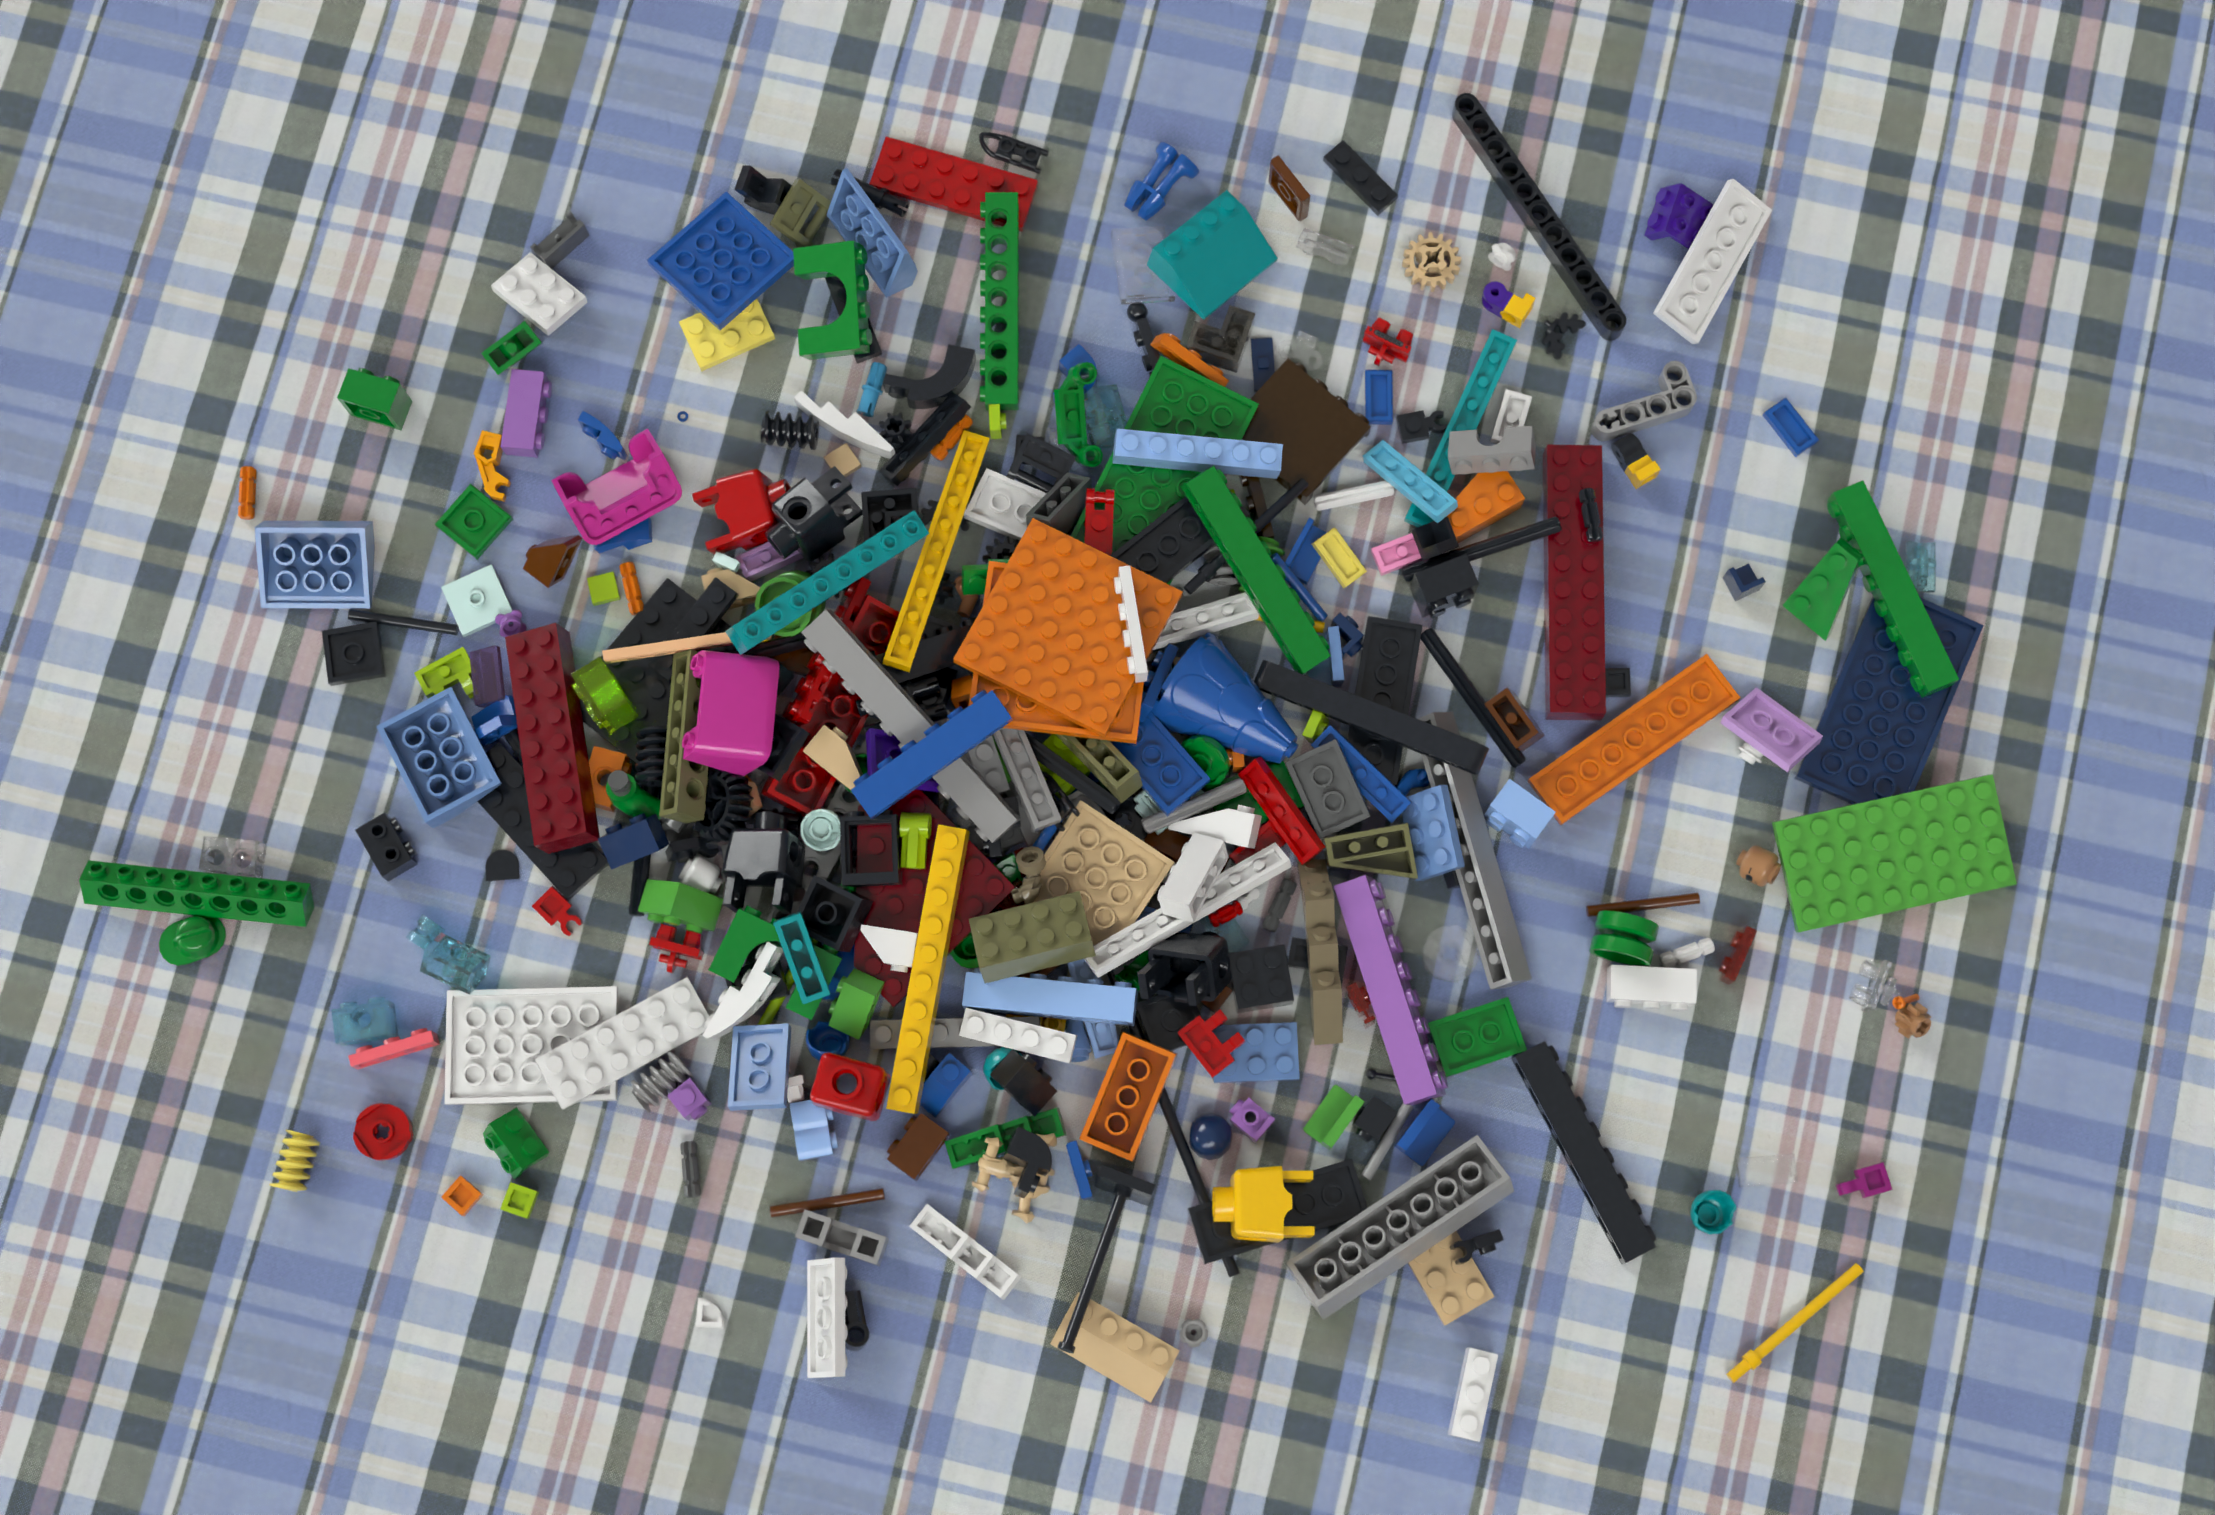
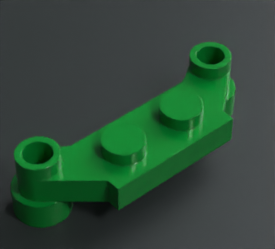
M1082 362L1072 366L1061 387L1054 389L1058 444H1063L1072 455L1076 456L1075 461L1078 464H1082L1085 467H1096L1101 463L1103 453L1098 446L1087 443L1083 387L1085 384L1093 383L1097 377L1096 367L1089 362Z

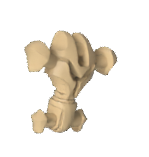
M1054 1133L1047 1135L1036 1134L1046 1142L1048 1147H1055L1057 1145V1138ZM998 1137L986 1138L984 1141L988 1143L986 1153L978 1161V1170L980 1172L977 1182L972 1181V1186L980 1192L988 1190L990 1176L995 1175L998 1179L1009 1178L1015 1191L1024 1167L1007 1161L1003 1157H996L999 1147L1003 1143ZM1052 1168L1046 1176L1036 1174L1040 1177L1035 1192L1029 1191L1025 1198L1020 1197L1018 1210H1012L1011 1214L1018 1216L1026 1224L1035 1217L1030 1211L1031 1199L1048 1193L1051 1188L1046 1183L1049 1175H1055V1170Z

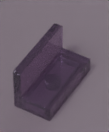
M493 645L469 652L475 706L486 708L494 702L504 700L505 689L500 647Z

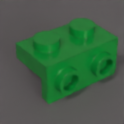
M517 1107L489 1123L483 1132L486 1146L497 1154L502 1168L511 1174L514 1179L520 1177L524 1170L546 1158L550 1153Z

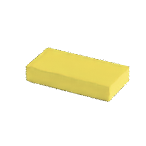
M1335 527L1311 544L1343 589L1367 572Z

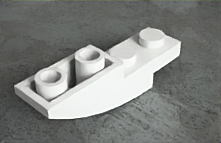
M767 941L766 945L763 944L756 953L755 959L757 961L752 970L749 969L742 978V988L730 986L729 989H725L718 1000L720 1004L715 1014L713 1013L708 1017L704 1025L706 1030L703 1036L705 1038L717 1039L733 1030L734 1026L743 1024L764 1004L781 979L772 974L783 953L781 945Z

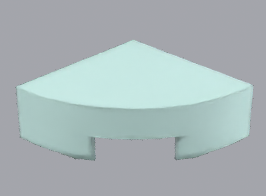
M716 552L712 559L719 568H723V570L729 569L734 573H737L741 566L738 560L720 552Z

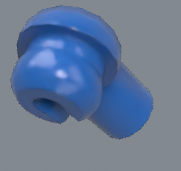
M1426 769L1407 771L1396 787L1406 796L1412 788L1428 786L1430 782Z

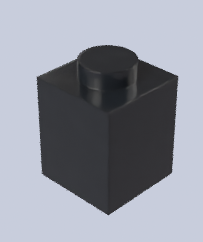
M1374 1096L1354 1123L1353 1127L1357 1129L1355 1134L1367 1143L1371 1140L1376 1143L1398 1112Z

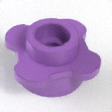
M512 610L511 613L498 614L495 617V622L500 626L499 633L502 637L526 631V624L522 623L521 611Z

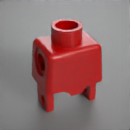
M751 469L716 479L717 485L692 493L693 501L702 508L715 504L717 518L724 520L729 527V534L705 542L707 550L715 555L716 552L725 553L739 547L747 551L768 542L764 533L778 523L772 511V504L791 487L786 479L773 483L759 469Z
M826 1052L820 1058L810 1099L815 1106L869 1121H877L881 1116L891 1076L881 1066ZM843 1074H851L856 1078L857 1085L851 1093H842L837 1088V1080Z

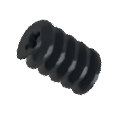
M766 410L761 425V443H763L765 438L768 445H773L775 440H777L778 446L782 447L787 440L788 446L793 448L798 441L800 449H805L809 442L810 449L816 450L819 437V421L814 423L813 415H809L807 422H803L802 414H799L796 421H793L791 413H788L785 420H782L780 412L777 411L774 419H771L769 410Z
M649 726L641 728L636 732V737L640 739L636 742V748L640 751L636 753L635 758L640 762L635 765L636 771L639 772L635 775V781L642 785L662 787L665 760L663 758V755H665L664 744H666L664 734L667 733V726Z

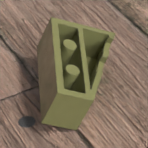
M1408 823L1322 839V843L1325 845L1323 850L1326 866L1418 879Z

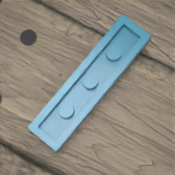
M1384 440L1363 455V461L1366 465L1435 522L1439 523L1458 507L1457 500Z

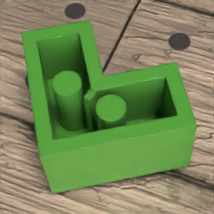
M647 879L638 912L648 915L647 920L658 924H664L665 922L675 926H680V923L686 925L685 930L702 934L703 930H715L723 899L680 882Z

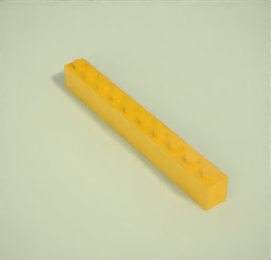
M938 825L886 1109L912 1114L919 1113L970 834L966 829Z

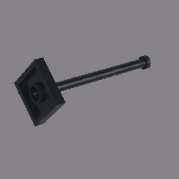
M1104 1165L1100 1166L1095 1187L1113 1193L1115 1198L1062 1342L1059 1341L1057 1348L1074 1354L1076 1349L1074 1343L1126 1200H1132L1149 1207L1156 1184Z

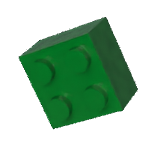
M348 368L337 397L351 416L402 431L412 404L411 398L401 386L399 380L391 376H384V378L374 376L373 372L364 368H359L358 371Z

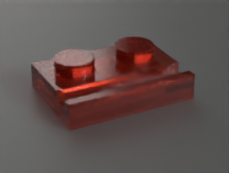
M1356 982L1345 987L1346 995L1358 1017L1363 1016L1365 1019L1363 1020L1364 1028L1366 1029L1374 1025L1376 1020L1374 1015L1371 1017L1368 1015V1005L1371 1004L1365 987L1359 988Z

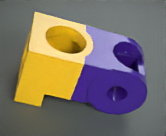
M1493 281L1484 287L1482 305L1491 313L1520 329L1534 307L1536 298L1526 293L1522 299L1507 291L1502 283Z

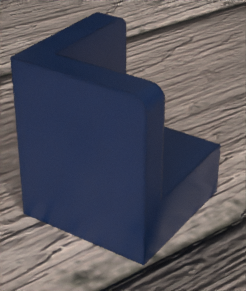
M1749 563L1736 570L1734 567L1728 569L1722 577L1735 601L1759 591L1766 582L1763 577L1757 579Z

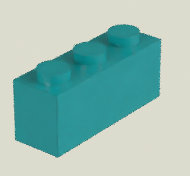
M801 911L775 920L773 924L802 1003L806 1004L830 995L829 987Z

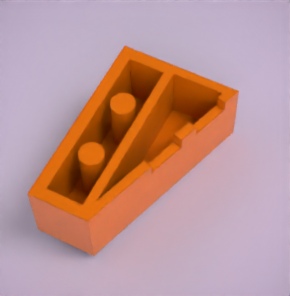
M1508 471L1478 473L1455 498L1458 507L1447 517L1457 542L1464 541L1522 507L1525 497Z

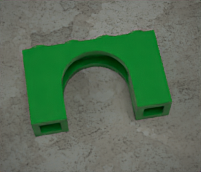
M852 240L793 248L795 276L804 280L838 277L844 284L847 294L845 308L834 322L824 326L798 329L799 356L808 360L870 353L872 333L868 328V318L871 315V309L867 302L866 291L869 289V280L865 274V264L868 257L864 245Z
M749 905L745 909L739 907L708 970L734 983L746 957L754 947L767 941L780 942L773 924L778 919L772 918L771 922L760 917L761 911ZM813 943L827 985L829 986L842 957L837 955L839 951L825 944L821 947ZM795 986L786 1004V1008L812 1020L822 998L803 1004Z

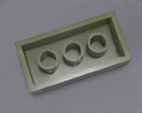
M1080 891L969 919L979 969L984 983L1096 956Z

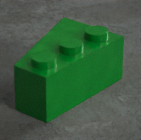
M1840 538L1782 606L1826 641L1832 633L1862 554L1843 538Z

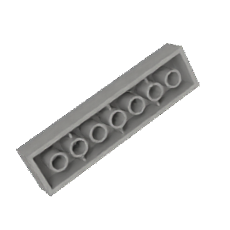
M1476 1135L1286 1262L1294 1280L1322 1320H1324L1513 1193L1514 1189L1511 1178L1480 1137Z

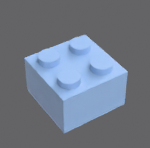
M1509 779L1490 804L1484 817L1488 819L1486 822L1497 831L1502 829L1509 834V839L1521 848L1526 846L1529 849L1556 812Z

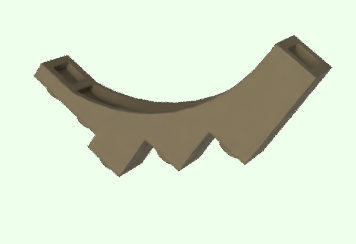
M1312 859L1304 865L1297 861L1306 932L1311 1025L1314 1045L1343 1043L1342 987L1338 966L1334 895L1332 884L1329 882L1326 860Z

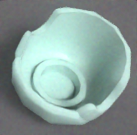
M817 809L805 815L800 825L801 837L807 846L816 851H827L839 844L841 840L840 817L836 813L828 809Z

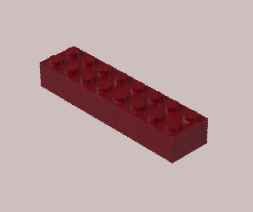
M555 622L505 637L534 846L550 854L598 841L600 835L570 632Z

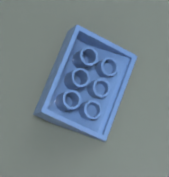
M848 168L843 169L826 215L845 241L854 240L864 245L868 257L865 269L887 298L912 286L918 270L907 249Z
M263 521L255 527L261 608H372L375 552L373 521Z
M452 687L376 726L425 823L433 829L458 816L502 784Z

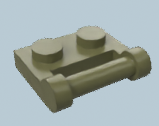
M795 179L769 225L792 240L798 247L813 246L812 240L827 216L831 201L801 179ZM816 204L818 210L802 235L799 231Z

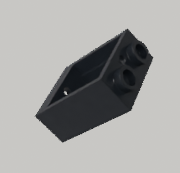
M885 810L874 819L865 816L864 811L848 812V817H840L842 886L903 885V873L900 867L902 849L900 816L893 814V810ZM891 825L893 872L853 873L852 826Z

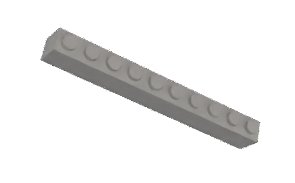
M824 610L801 632L806 637L804 643L814 653L818 651L825 658L823 664L833 674L837 672L844 679L841 683L852 695L857 693L863 700L860 704L871 716L876 714L882 721L879 724L880 727L890 737L892 735L896 736L901 742L898 745L900 749L912 740L918 743L926 737L924 732L935 723L832 610ZM964 755L933 776L939 784L937 786L938 791L946 799L951 797L958 805L956 807L957 812L965 820L971 819L977 826L975 831L986 842L988 840L992 843L996 842L1021 819Z
M1432 712L1419 718L1421 721L1460 735L1453 712ZM1421 754L1431 788L1438 785H1448L1465 867L1455 871L1490 990L1512 987L1532 979L1472 775L1469 772Z

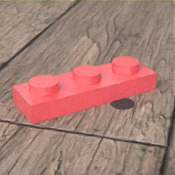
M427 1028L412 1031L411 1037L404 1039L392 1037L384 1040V1045L375 1048L372 1045L359 1047L356 1049L355 1054L348 1057L351 1067L359 1070L440 1045L437 1033L431 1030L428 1031Z

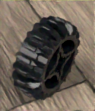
M710 768L707 775L708 784L706 787L704 820L693 822L695 823L694 830L698 831L701 837L712 842H727L733 829L746 828L745 822L751 820L749 812L753 810L750 805L754 797L750 796L752 787L748 785V778Z

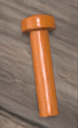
M1918 994L1904 998L1897 996L1893 999L1892 1004L1896 1009H1902L1906 1004L1918 1001L1920 997Z

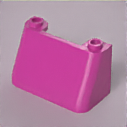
M649 429L631 438L628 448L633 457L632 460L585 484L578 474L567 472L551 480L582 538L591 545L601 544L675 504L681 498V486Z
M706 650L698 652L693 656L690 664L693 676L701 679L697 726L692 728L690 732H686L683 737V759L745 776L763 765L771 753L779 662L764 656Z

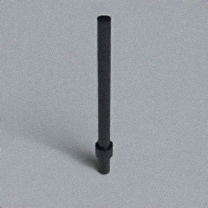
M1303 478L1296 482L1254 521L1257 529L1255 531L1256 534L1309 486ZM1221 552L1210 563L1205 562L1197 570L1198 574L1184 586L1188 594L1191 595L1205 581L1209 582L1217 575L1216 571L1226 563Z

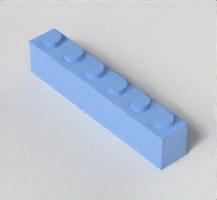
M1117 429L1114 437L1112 463L1203 472L1214 466L1216 470L1220 469L1223 474L1277 479L1281 472L1283 444Z
M974 968L973 972H966L962 1006L964 1009L969 1008L982 1012L1134 1026L1138 992L1136 988H1132L1131 983L1115 982V986L1103 985L1104 981L1087 979L1086 983H1077L1075 978L1059 976L1058 981L1047 980V976L1042 974H1030V978L1017 975L984 983L980 969Z

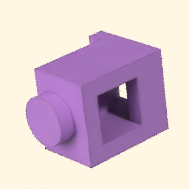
M1249 1097L1245 1102L1239 1099L1229 1111L1233 1115L1230 1122L1254 1143L1261 1138L1275 1121V1118L1265 1112ZM1249 1112L1254 1113L1256 1116V1120L1252 1123L1245 1120V1115Z

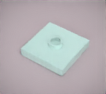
M492 564L441 587L463 637L495 624V617L498 614L511 613L513 610Z

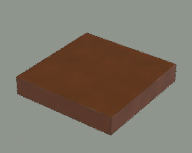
M1277 155L1270 162L1268 183L1295 218L1301 222L1308 217L1311 196L1280 156Z

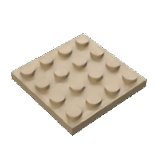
M1080 800L1076 806L1080 815L1077 817L1073 812L1064 824L1065 831H1059L1044 854L1046 865L1039 874L1041 875L1040 883H1042V887L1034 902L1080 891L1093 945H1096L1138 920L1175 862Z

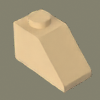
M715 568L709 570L706 575L701 576L704 590L716 577L739 594L729 609L755 603L757 592L761 588L729 569Z

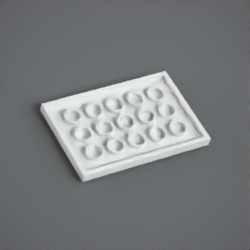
M618 987L447 990L444 1104L557 1102L535 1059L618 1015ZM618 1080L579 1102L617 1101Z

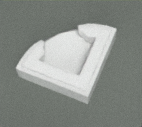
M698 1298L696 1327L726 1329L725 1318L720 1308L707 1299Z

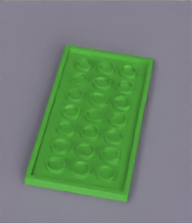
M1993 774L1772 822L1796 932L1808 931L2017 884Z

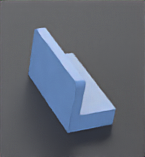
M1339 626L1328 627L1325 633H1317L1318 636L1322 635L1329 645L1328 652L1331 656L1307 671V675L1331 686L1340 687L1345 680Z

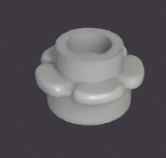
M1187 1319L1181 1325L1182 1330L1179 1333L1182 1342L1188 1343L1190 1347H1198L1201 1345V1342H1205L1208 1337L1205 1323L1200 1319ZM1196 1330L1197 1334L1193 1336L1191 1331Z

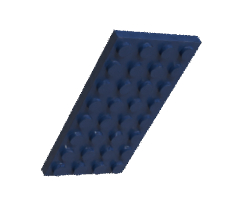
M1872 596L1815 729L1823 735L1822 740L1803 758L1794 779L1850 804L1914 791L1984 625L1920 598L1959 678L1952 686L1921 698L1919 692H1916L1911 685V675L1907 667H1904L1899 660V650L1896 643L1889 639L1886 632L1887 625L1884 618L1877 614L1874 607L1875 600Z

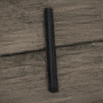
M349 609L348 620L367 623L377 621L381 625L457 635L459 631L458 624Z

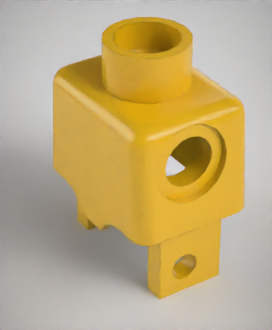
M1282 1166L1236 1170L1230 1178V1187H1213V1222H1231V1234L1237 1240L1279 1243L1283 1238L1313 1237L1315 1235L1314 1226H1284L1285 1215L1292 1209V1194L1287 1192L1283 1182H1311L1313 1180V1171H1283Z

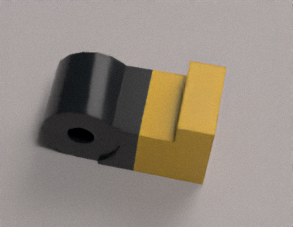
M1630 433L1611 444L1612 451L1619 465L1635 489L1640 488L1658 476L1661 468L1656 461L1651 460L1634 434Z

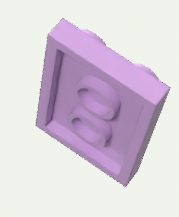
M1757 687L1728 711L1721 720L1722 725L1786 772L1790 771L1821 742L1823 735Z

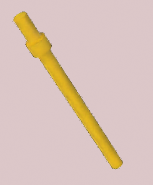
M1855 1263L1754 1351L1750 1349L1741 1357L1742 1361L1726 1374L1727 1377L1735 1383L1750 1369L1755 1370L1762 1364L1761 1360L1860 1276L1864 1272L1863 1269Z

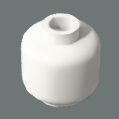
M700 856L695 857L693 860L689 858L678 877L682 880L681 883L713 894L716 893L722 882V879L718 877L720 868Z

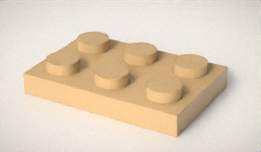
M1457 1231L1408 1263L1444 1326L1495 1297L1472 1257L1464 1264L1457 1265L1455 1263L1457 1259L1463 1257V1251L1460 1248L1450 1250L1452 1244L1462 1241Z

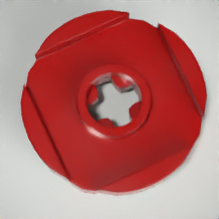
M376 1103L365 1108L358 1115L353 1139L356 1147L363 1155L378 1161L392 1160L400 1156L412 1141V1124L408 1115L401 1108L391 1104ZM379 1125L383 1127L389 1126V1136L386 1139L383 1137L377 1138L376 1134L379 1132L377 1127Z

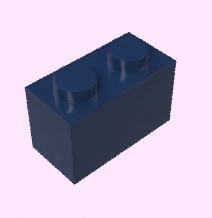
M641 813L629 819L631 824L622 827L621 823H617L605 829L607 834L598 838V841L611 870L657 852L669 845L657 814L646 817L645 813Z

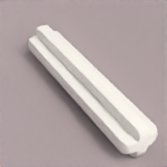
M1381 481L1315 495L1314 504L1316 509L1320 511L1392 496L1395 489L1387 481Z

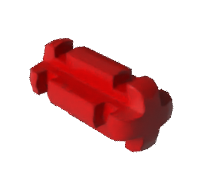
M1235 900L1232 904L1229 903L1217 909L1215 913H1210L1208 918L1213 927H1218L1219 923L1224 924L1237 917V914L1240 916L1243 913V908L1238 900Z

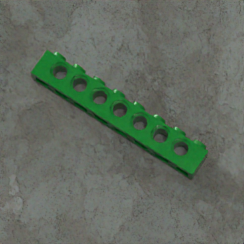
M985 192V202H980V217L985 218V228H980V243L985 244V254H980V270H985V280H980V296L985 297V306H980V323H985V333H980V349H985V359H980V376H985V386H980V402H985L986 411L989 410V405L1000 404V410H1019L1018 192ZM998 218L1007 221L1002 227H995L992 223ZM998 244H1002L1007 247V249L1000 254L992 251L993 247ZM998 270H1002L1007 274L1001 280L994 279L992 275ZM996 297H1004L1007 300L1002 306H995L992 303ZM996 323H1003L1007 326L1005 331L1001 333L992 330ZM997 349H1003L1007 352L1006 356L1002 359H995L992 354ZM999 375L1007 379L1005 384L1001 386H996L992 383L993 378Z
M88 860L79 878L84 904L301 927H307L314 910L310 883Z

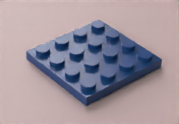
M726 191L647 259V262L652 269L718 330H721L794 266L793 251Z

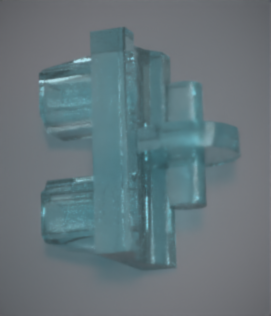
M1908 541L1906 543V570L1917 592L1934 593L1936 591V542L1918 543Z

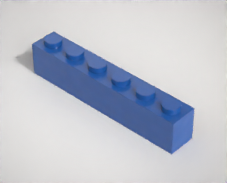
M985 690L979 692L971 698L973 704L964 710L961 706L947 716L949 721L942 726L938 723L934 724L924 732L925 738L918 743L915 740L910 741L900 749L902 751L901 755L895 759L889 756L877 765L879 769L871 776L865 773L853 782L855 787L851 791L871 819L880 815L1013 720L993 690L988 693Z

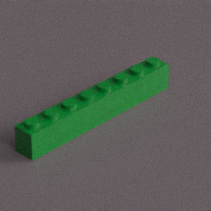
M1212 466L1180 487L1295 672L1304 674L1331 656L1328 652L1329 645L1322 635L1318 636L1313 627L1315 623L1311 615L1307 611L1304 612L1299 605L1300 598L1297 592L1286 584L1284 580L1286 576L1282 568L1278 564L1275 565L1270 558L1271 551L1268 545L1263 540H1259L1255 533L1257 529L1254 522L1243 514L1240 509L1242 507L1241 501L1235 493H1230L1226 486L1227 479L1220 469L1216 470Z
M1864 480L1833 492L1827 500L1828 512L1832 518H1836L1840 526V537L1862 554L1858 567L1863 574V585L1874 597L1875 610L1885 620L1887 635L1892 642L1896 643L1899 650V660L1904 667H1907L1911 675L1910 682L1913 689L1919 692L1921 698L1952 686L1959 680L1957 673Z

